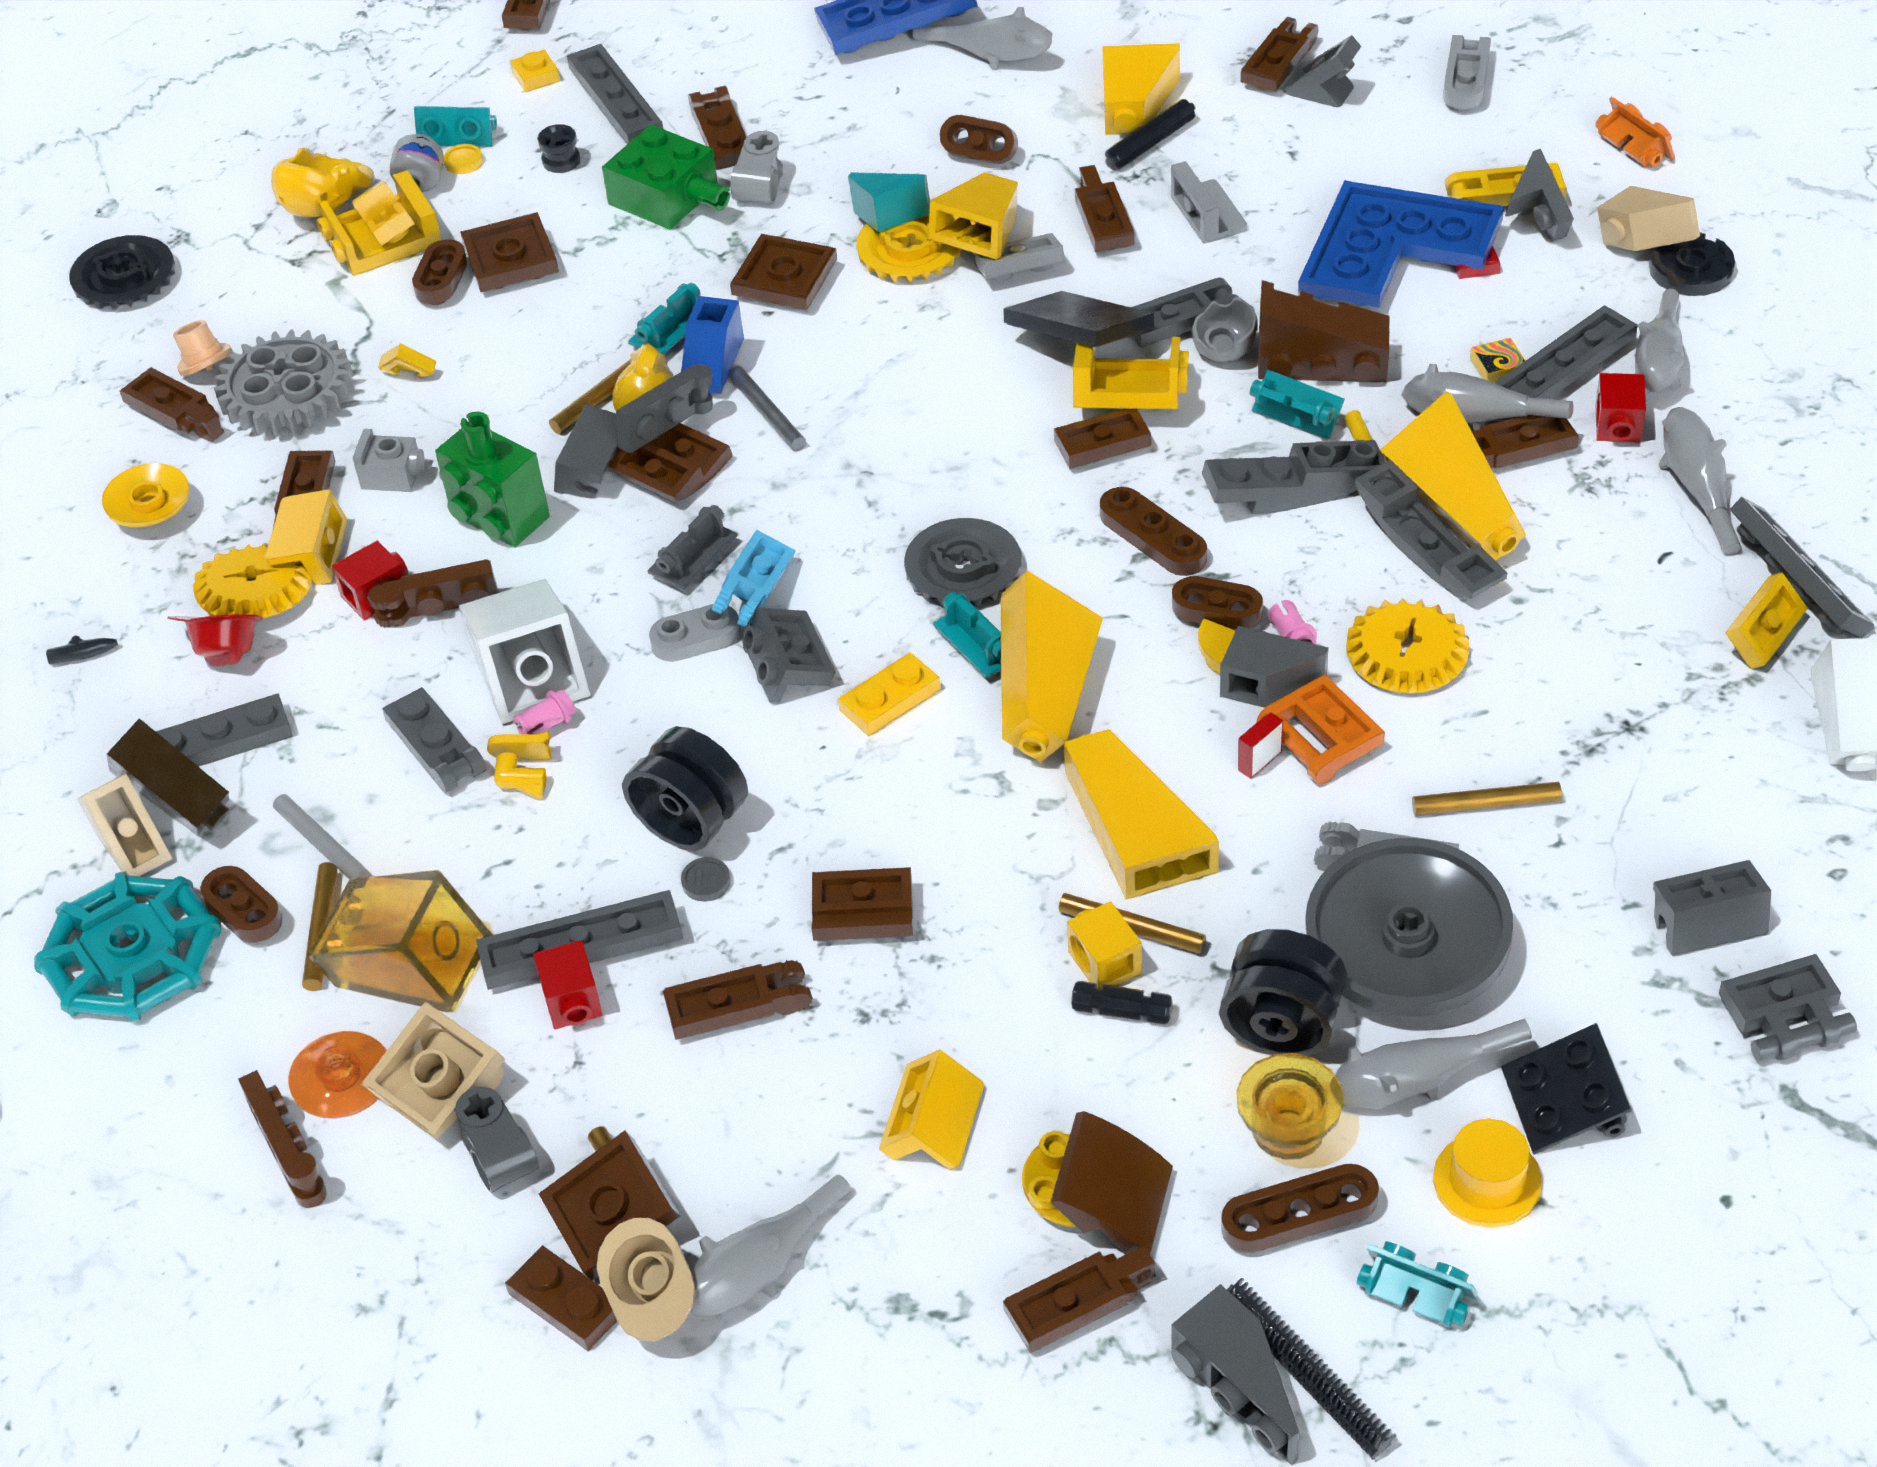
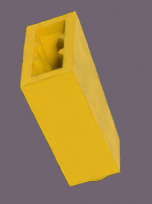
M1180 43L1102 46L1105 135L1131 134L1156 117L1180 80Z
M984 172L931 199L928 239L995 260L1001 258L1016 221L1018 182Z

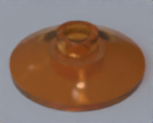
M356 1031L334 1032L314 1040L300 1051L290 1067L288 1085L292 1098L302 1110L320 1118H344L367 1109L379 1098L363 1087L361 1083L385 1054V1047L374 1037Z

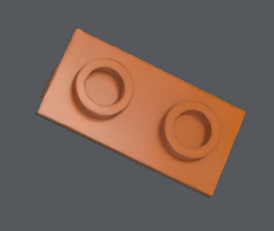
M1613 96L1609 98L1612 111L1608 115H1601L1595 123V127L1598 129V134L1618 148L1629 138L1632 139L1623 147L1624 152L1645 167H1656L1663 159V154L1672 161L1675 159L1670 142L1672 136L1661 123L1655 122L1652 124L1631 103L1624 105Z

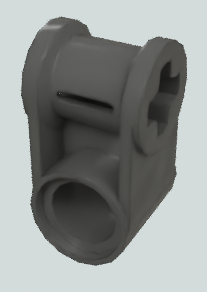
M475 1087L467 1090L459 1097L456 1102L455 1111L462 1127L461 1137L463 1144L472 1157L478 1174L489 1192H493L540 1169L537 1156L527 1135L520 1126L518 1127L501 1096L495 1090L488 1087Z

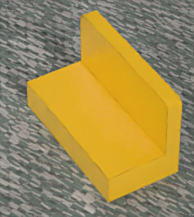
M330 489L288 496L281 500L265 555L269 565L301 561L315 585L332 582L334 574L332 565L337 563L348 519Z
M941 1049L906 1064L879 1150L893 1160H896L922 1149L948 1169L960 1166L984 1088L983 1081Z

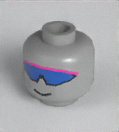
M417 133L400 138L393 148L390 161V176L393 181L394 174L408 170L422 192L434 188L440 180L444 161V154L440 145L424 134Z

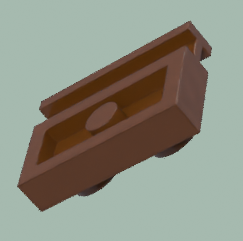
M911 867L812 872L811 930L813 941L913 936Z

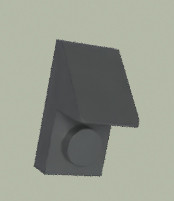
M1350 35L1300 67L1284 90L1289 96L1332 107L1342 106L1354 88L1353 83L1346 74L1354 67L1355 63L1352 60L1362 46L1353 35Z
M1540 148L1532 152L1510 200L1505 216L1509 217L1534 208L1537 225L1541 230L1546 229L1551 242L1567 237L1574 218Z

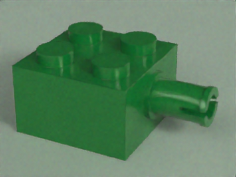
M652 124L602 166L608 205L669 230L698 204L702 203L717 211H722L728 205L731 193H728L730 191L729 187L718 184L713 148Z
M480 411L466 414L468 422L467 419L462 418L460 422L461 429L435 450L440 469L439 475L443 481L448 501V510L456 520L463 523L467 522L484 531L490 538L499 539L516 548L550 517L537 454L492 431L487 414Z

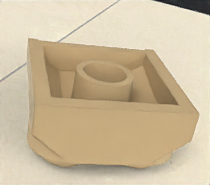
M425 1001L361 1085L424 1132L438 1139L457 1119L455 1111L456 1102L464 1092L475 1087H488L496 1090L503 1077V1062L505 1058L494 1048Z

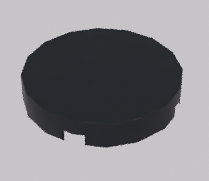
M1700 232V236L1695 240L1659 246L1652 249L1649 258L1650 276L1659 286L1665 289H1674L1681 295H1709L1720 291L1730 283L1735 268L1734 253L1724 241L1716 238L1715 242L1705 239L1706 234Z

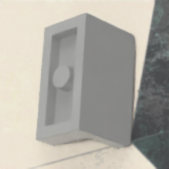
M1186 161L1171 165V198L1203 244L1247 231V222L1216 179L1200 182Z

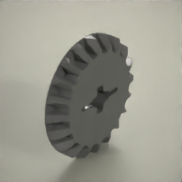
M955 518L933 524L914 537L906 550L904 566L906 578L911 581L914 592H922L926 601L938 599L943 607L944 598L949 593L956 592L957 594H965L970 602L972 601L979 607L984 598L996 601L999 591L1004 592L1011 586L1012 581L1018 579L1022 561L1018 542L1003 527L977 518ZM963 561H970V564H965L963 568H956V565H961Z

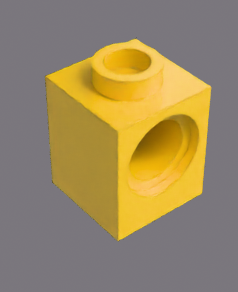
M1111 901L1094 909H1086L1075 918L1067 921L1068 953L1088 981L1097 983L1096 988L1102 989L1104 984L1117 986L1142 974V942Z

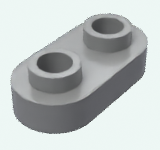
M713 604L662 618L655 622L649 631L652 652L663 661L675 662L726 648L736 642L740 636V625L737 624L738 614L732 607L728 606L720 615L712 611Z

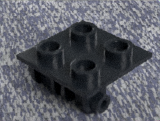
M1597 1023L1501 1066L1534 1155L1593 1128L1604 1132L1605 1136L1609 1138L1617 1137L1624 1133V1124L1627 1121L1626 1114L1633 1110Z

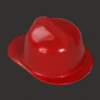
M231 614L207 617L167 616V619L184 621L195 655L204 657L212 666L223 667L238 663L243 654L250 652L253 644L255 623L262 621L263 616Z

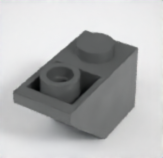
M1238 626L1220 665V697L1265 708L1325 674L1327 676L1329 647Z

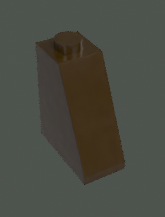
M140 718L106 754L109 771L116 777L127 774L133 787L139 794L196 835L205 826L210 831L214 830L230 811V808L225 805L229 801V791Z

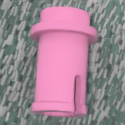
M1290 600L1281 601L1288 613L1287 615L1283 614L1277 603L1270 608L1268 618L1281 636L1313 644L1317 643L1316 630L1312 625L1304 622L1294 602Z
M561 689L555 693L550 690L546 693V699L522 714L514 716L513 722L516 726L520 724L517 727L520 734H539L548 731L560 722L568 724L571 721L570 716L576 713V709L565 691Z

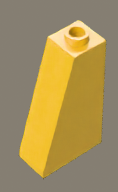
M1448 391L1442 394L1380 449L1386 462L1392 460L1419 487L1418 496L1472 547L1478 544L1495 561L1503 555L1512 552L1517 547L1519 541L1526 536L1456 401Z
M1027 570L1002 593L1000 599L1002 739L1024 754L1042 763L1068 739L1103 617Z
M1110 729L1093 734H1085L1064 742L1065 774L1126 900L1219 872V840L1216 834Z

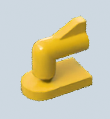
M549 731L539 734H500L488 739L487 752L496 757L494 782L498 787L516 789L534 799H543L547 781L546 769L517 768V760L551 759L552 751L549 746Z

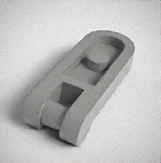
M1452 35L1443 98L1446 104L1453 109L1468 111L1481 103L1490 57L1491 37H1480L1479 40H1465L1464 35Z

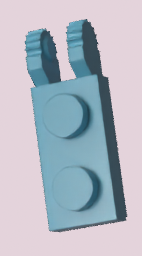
M756 529L728 572L722 584V590L713 604L712 611L721 615L728 608L734 594L740 600L747 602L743 605L737 624L746 628L754 617L757 608L764 606L789 566L796 550Z

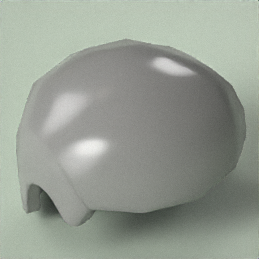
M1235 297L1231 303L1224 305L1213 301L1203 313L1195 318L1191 329L1192 339L1197 351L1201 355L1216 362L1236 361L1251 351L1257 335L1258 319L1254 307L1242 298Z

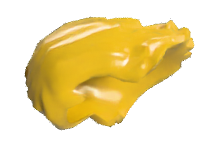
M303 147L298 148L297 154L292 158L282 159L273 167L271 187L277 202L290 214L304 218H315L322 216L319 202L327 200L335 212L353 198L358 190L368 189L375 177L374 171L362 163L352 162L347 158H330L325 154L313 153L308 148Z

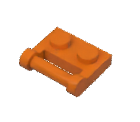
M1325 674L1265 707L1258 715L1256 721L1258 722L1270 712L1283 720V744L1307 766V774L1317 784L1327 783L1335 776L1339 769L1384 744L1385 731ZM1296 716L1329 749L1320 753L1288 720Z

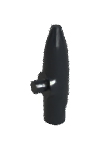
M76 635L66 645L47 649L46 656L49 665L59 662H72L102 654L117 646L118 641L114 638L83 640L80 639V636Z

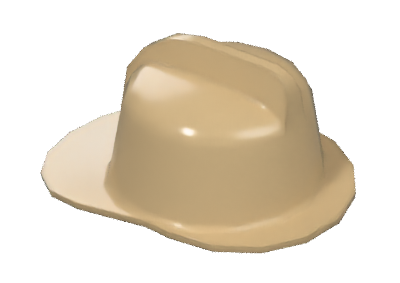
M632 1218L618 1224L605 1237L598 1251L597 1273L617 1322L626 1334L640 1341H656L671 1335L685 1322L693 1307L695 1285L691 1270L675 1237L665 1225L651 1218Z

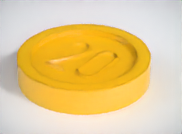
M471 144L453 146L444 154L445 168L454 174L471 173L477 170L483 163L481 150Z

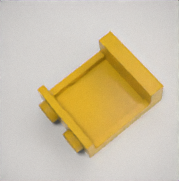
M408 170L393 175L397 191L395 196L415 224L409 227V233L396 243L389 244L387 242L381 246L356 209L335 215L327 200L319 202L322 217L317 219L320 233L325 242L331 240L330 245L336 261L339 264L345 262L353 276L425 251L432 243L442 240L436 213Z
M1172 337L1170 359L1095 358V347L1077 343L1073 364V408L1178 409L1179 394H1187L1189 351H1180L1181 337Z

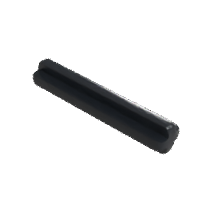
M1181 99L1105 151V163L1107 166H1111L1114 170H1120L1185 126L1196 116L1194 112L1196 109L1195 105L1189 103L1186 99Z

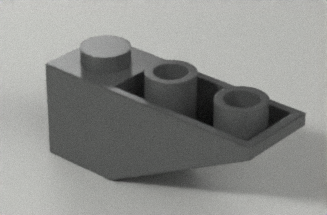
M1220 1284L1171 1324L1172 1358L1185 1375L1190 1378L1197 1376L1211 1390L1214 1400L1223 1411L1229 1415L1237 1414L1251 1427L1257 1442L1266 1451L1272 1454L1278 1452L1292 1466L1298 1460L1299 1430L1261 1321Z

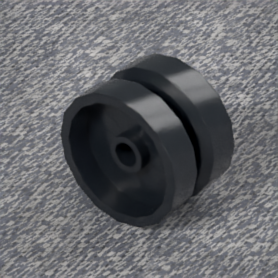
M679 726L665 730L651 746L648 756L639 759L625 775L622 782L624 798L633 814L641 823L663 841L679 849L690 851L705 848L719 832L723 821L730 819L744 803L749 793L747 780L738 763L722 746L703 733L692 728Z
M1265 929L1249 934L1237 946L1230 976L1222 996L1218 1014L1224 1028L1240 1043L1257 1052L1275 1057L1302 1058L1319 1053L1329 1044L1338 1011L1337 1008L1343 993L1347 977L1343 960L1328 945L1303 933L1286 929Z

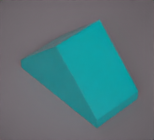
M850 172L848 175L854 213L877 232L930 214V196L926 174Z

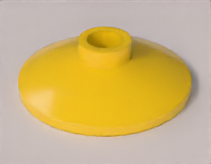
M162 463L142 464L121 472L108 483L102 495V506L106 515L117 524L128 527L151 526L171 518L182 509L188 500L190 486L184 473L174 466Z

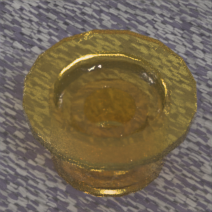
M1296 1053L1273 1054L1255 1062L1242 1075L1236 1090L1238 1114L1247 1128L1252 1131V1136L1259 1148L1271 1156L1284 1160L1300 1159L1312 1154L1322 1144L1324 1137L1338 1124L1344 1107L1342 1085L1332 1070L1315 1058Z

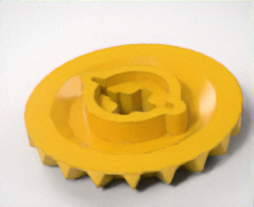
M929 215L881 232H877L869 224H866L860 230L856 241L859 261L865 264L867 271H876L879 278L890 276L893 282L898 281L900 278H907L911 283L913 278L916 277L927 280L930 273L941 275L944 267H952L954 259L960 257V248L928 239Z
M264 543L260 547H251L248 544L245 548L239 550L231 547L227 554H215L214 561L202 563V570L195 573V583L192 585L194 597L198 605L213 616L250 614L263 616L264 619L283 613L298 604L309 592L312 579L301 561L269 565L265 559L268 544Z
M1402 597L1398 604L1393 605L1384 599L1379 608L1368 606L1364 616L1355 617L1353 626L1348 628L1346 653L1354 670L1369 683L1398 693H1422L1445 686L1462 672L1468 660L1469 638H1466L1464 625L1456 623L1454 613L1444 614L1440 604L1429 608L1425 606L1422 598L1416 604H1408ZM1413 634L1414 642H1412L1410 647H1407L1405 656L1402 657L1403 646H1401V643Z

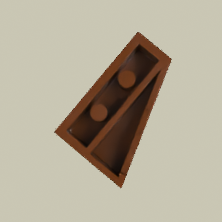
M1261 281L1258 379H1264L1266 371L1270 370L1294 380L1387 382L1390 316L1338 302L1337 306L1313 300V294L1300 291L1297 296L1274 289V283Z

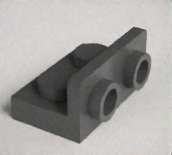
M757 608L750 626H747L744 630L742 643L743 649L748 654L756 671L757 680L762 685L769 702L779 703L788 684L830 686L836 672L807 611Z

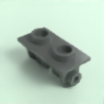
M718 506L703 507L699 511V515L688 525L689 530L686 533L682 531L667 547H662L658 551V558L647 570L648 574L684 590L737 537V533L723 527L722 519L724 518V513Z

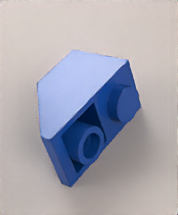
M698 296L686 324L681 372L697 364L709 366L712 369L713 379L712 385L708 387V392L722 393L744 340L739 300Z

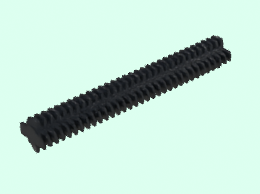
M1240 1278L1234 1285L1231 1284L1227 1290L1260 1319L1274 1358L1331 1415L1342 1429L1370 1455L1371 1459H1376L1381 1452H1384L1392 1444L1391 1441L1397 1435L1394 1433L1388 1437L1392 1430L1389 1428L1383 1432L1387 1426L1385 1423L1378 1427L1382 1421L1381 1418L1373 1422L1377 1416L1376 1413L1368 1417L1372 1411L1371 1408L1363 1412L1367 1407L1366 1403L1358 1407L1362 1399L1359 1398L1354 1402L1357 1394L1354 1393L1349 1397L1353 1390L1349 1388L1344 1392L1348 1386L1346 1383L1339 1387L1343 1381L1342 1378L1334 1382L1338 1374L1335 1373L1330 1377L1333 1369L1331 1368L1325 1372L1328 1364L1326 1363L1320 1367L1324 1360L1320 1359L1315 1362L1319 1355L1315 1354L1311 1357L1314 1352L1313 1349L1306 1353L1310 1346L1306 1344L1302 1347L1305 1342L1303 1339L1297 1342L1300 1338L1299 1334L1292 1338L1295 1330L1293 1329L1288 1332L1291 1328L1290 1325H1286L1283 1328L1286 1321L1282 1320L1278 1323L1281 1316L1278 1315L1274 1318L1277 1313L1275 1310L1268 1314L1272 1307L1268 1306L1265 1308L1267 1305L1266 1301L1260 1304L1263 1299L1261 1296L1255 1299L1258 1292L1255 1291L1251 1294L1254 1290L1253 1287H1249L1246 1290L1249 1285L1248 1282L1241 1285L1244 1278Z

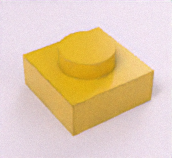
M545 49L537 52H528L522 57L510 60L512 73L525 93L560 81L558 68Z

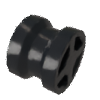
M564 124L551 125L541 130L537 140L540 149L543 151L541 155L543 167L553 173H565L575 169L581 160L580 152L575 146L577 143L575 130L571 126Z

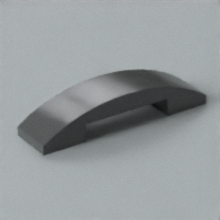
M1392 460L1355 478L1354 485L1389 538L1415 565L1443 587L1458 595L1472 599L1507 579L1508 573L1482 547L1477 544L1468 549L1417 500L1419 487Z

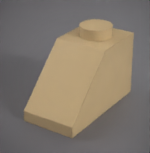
M1629 186L1597 207L1604 245L1639 251L1695 240L1700 236L1695 200L1691 197Z
M127 774L121 775L77 798L99 840L121 872L126 871L129 876H141L173 859Z

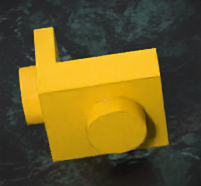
M381 181L352 202L381 246L387 242L393 244L400 241L409 233L408 228L415 224L384 181Z

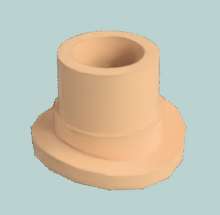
M205 320L188 323L173 333L182 358L177 366L180 376L185 377L204 368L206 371H210L214 368L212 364L233 353L230 344L219 343Z

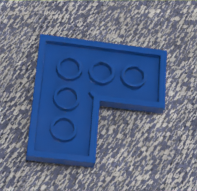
M836 0L814 8L823 33L835 55L855 52L861 46L875 41L890 40L896 34L913 28H925L932 22L948 16H960L967 10L978 7L977 0Z
M1344 180L1299 278L1298 294L1300 291L1313 294V297L1319 299H1330L1360 306L1380 308L1401 256L1456 266L1464 264L1467 267L1483 270L1503 221L1504 206Z

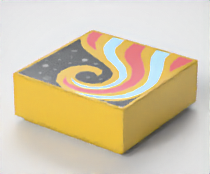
M1511 337L1473 346L1470 351V359L1482 379L1493 383L1526 361Z

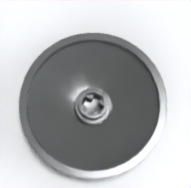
M1395 838L1372 842L1358 847L1337 859L1323 872L1315 883L1307 902L1305 929L1306 935H1310L1328 945L1343 960L1347 971L1342 993L1343 997L1378 1013L1403 1017H1421L1436 1015L1459 1008L1480 996L1496 981L1509 958L1512 944L1513 915L1509 899L1500 882L1487 867L1471 855L1437 841L1418 838Z

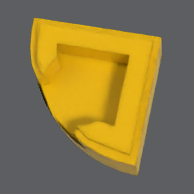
M400 343L381 355L378 368L397 376L400 370L417 372L416 377L422 378L434 373L437 361Z
M1203 619L1198 630L1199 649L1206 659L1207 666L1220 674L1221 662L1235 634V630Z

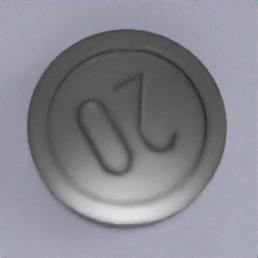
M712 857L693 860L686 865L681 873V884L684 893L696 901H712L726 893L731 882L729 869L726 864Z

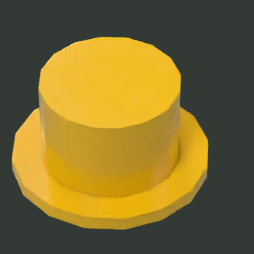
M1490 1118L1472 1121L1461 1128L1454 1141L1446 1145L1436 1159L1433 1185L1438 1200L1451 1215L1470 1225L1487 1228L1512 1225L1528 1216L1540 1199L1542 1175L1537 1160L1530 1154L1526 1137L1515 1126L1505 1121Z

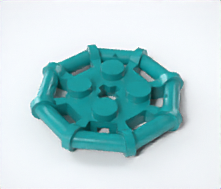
M126 871L115 873V879L70 903L63 901L55 909L57 917L42 951L34 956V969L37 973L44 975L61 1001V1010L71 1016H77L80 1013L128 1017L130 1022L141 1020L142 1013L187 988L195 990L202 982L200 974L213 941L222 932L221 921L218 917L210 914L193 891V882L183 876H178L174 879L129 876ZM133 895L156 898H147L149 904L137 903ZM175 907H181L188 917L175 921L169 912ZM73 929H81L82 935L79 941L75 937L72 944H67ZM127 937L131 941L136 940L135 943L124 948H121V944L119 942ZM193 939L183 961L179 958V944L182 940ZM78 963L84 972L72 981L65 971V967ZM163 972L169 974L168 977L138 992L137 987ZM98 986L106 987L113 994L122 993L123 996L93 993Z

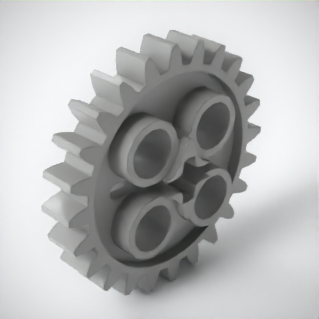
M290 329L286 337L282 338L275 331L271 335V340L268 341L258 336L256 337L257 345L253 347L247 344L241 345L243 351L241 355L230 353L228 356L231 364H220L221 374L215 376L217 386L214 387V391L222 414L228 415L231 424L240 422L241 428L244 431L255 426L256 432L259 435L268 427L272 428L274 435H278L282 427H288L291 433H296L297 425L301 423L308 428H312L313 418L317 417L325 421L328 419L327 409L339 411L340 405L338 400H348L347 389L353 388L351 379L353 372L345 349H339L336 340L327 343L325 334L312 339L310 330L305 331L300 337H296L294 329Z

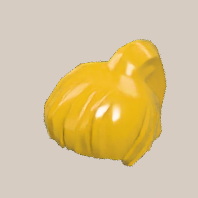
M643 344L639 349L630 354L631 365H628L622 371L613 389V406L615 411L673 377V372L667 365L666 357L651 344Z

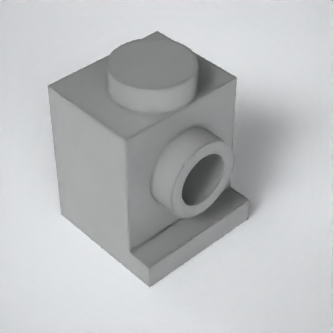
M363 428L352 458L361 490L411 492L417 475L423 473L425 463L424 452L422 449H418L415 437L373 435L372 429Z

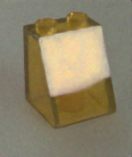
M440 870L349 879L307 956L335 987L420 1007L426 1001L439 1011L453 1012L480 960L476 939L492 936L493 934Z

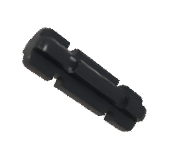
M1077 981L1073 987L1071 1004L1072 1009L1075 1011L1093 1013V1009H1100V1015L1139 1021L1141 1016H1147V1022L1167 1024L1171 1018L1173 1000L1169 994L1151 992V996H1144V990L1105 984L1102 989L1096 988L1097 983Z

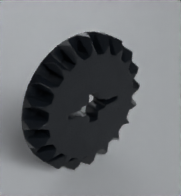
M143 235L118 236L97 243L84 251L73 263L69 273V281L76 297L82 298L86 305L96 304L99 309L110 305L114 310L124 304L132 307L136 301L147 302L149 295L160 294L161 287L170 284V277L175 274V261L170 248L156 238Z

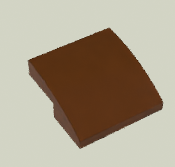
M679 423L632 453L620 449L607 468L610 472L677 503L708 483L726 465L733 454L729 445Z
M1086 1111L1078 1112L1075 1115L1050 1203L1083 1233L1101 1230L1126 1254L1142 1246H1145L1150 1254L1173 1165L1149 1145L1119 1126Z

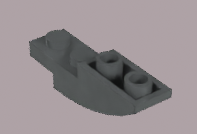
M1375 440L1317 441L1293 443L1289 457L1272 456L1205 460L1202 475L1214 503L1247 502L1252 514H1264L1312 506L1357 491L1354 485L1355 478L1386 461Z

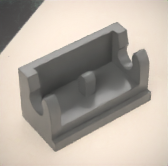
M585 405L555 462L554 492L559 494L566 492L583 498H595L598 490L592 486L583 485L579 480L601 484L604 473L617 449L616 413Z
M1750 860L1653 882L1656 928L1667 927L1666 946L1672 956L1768 934L1771 889Z

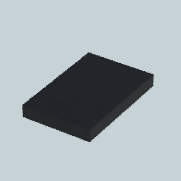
M1065 291L1055 292L1003 308V319L1007 325L1092 347L1105 345L1154 328V313Z

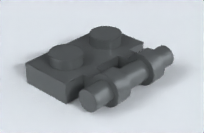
M1817 954L1721 981L1719 996L1742 1034L1762 1028L1767 1036L1751 1041V1051L1757 1061L1775 1057L1777 1060L1796 1056L1798 1049L1818 1044L1820 1047L1830 1046L1839 1043L1841 1036L1857 1031L1856 1020L1850 1012L1833 1016L1829 1010L1831 1007L1838 1006L1841 991ZM1806 1016L1810 1024L1790 1030L1786 1023L1787 1020Z

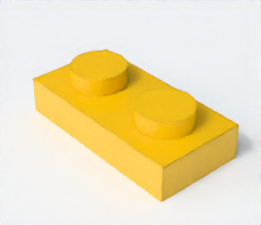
M1783 572L1771 575L1764 581L1725 634L1751 669L1765 666L1807 611L1808 607Z
M909 652L838 698L839 711L867 736H870L941 690L940 677L914 654Z

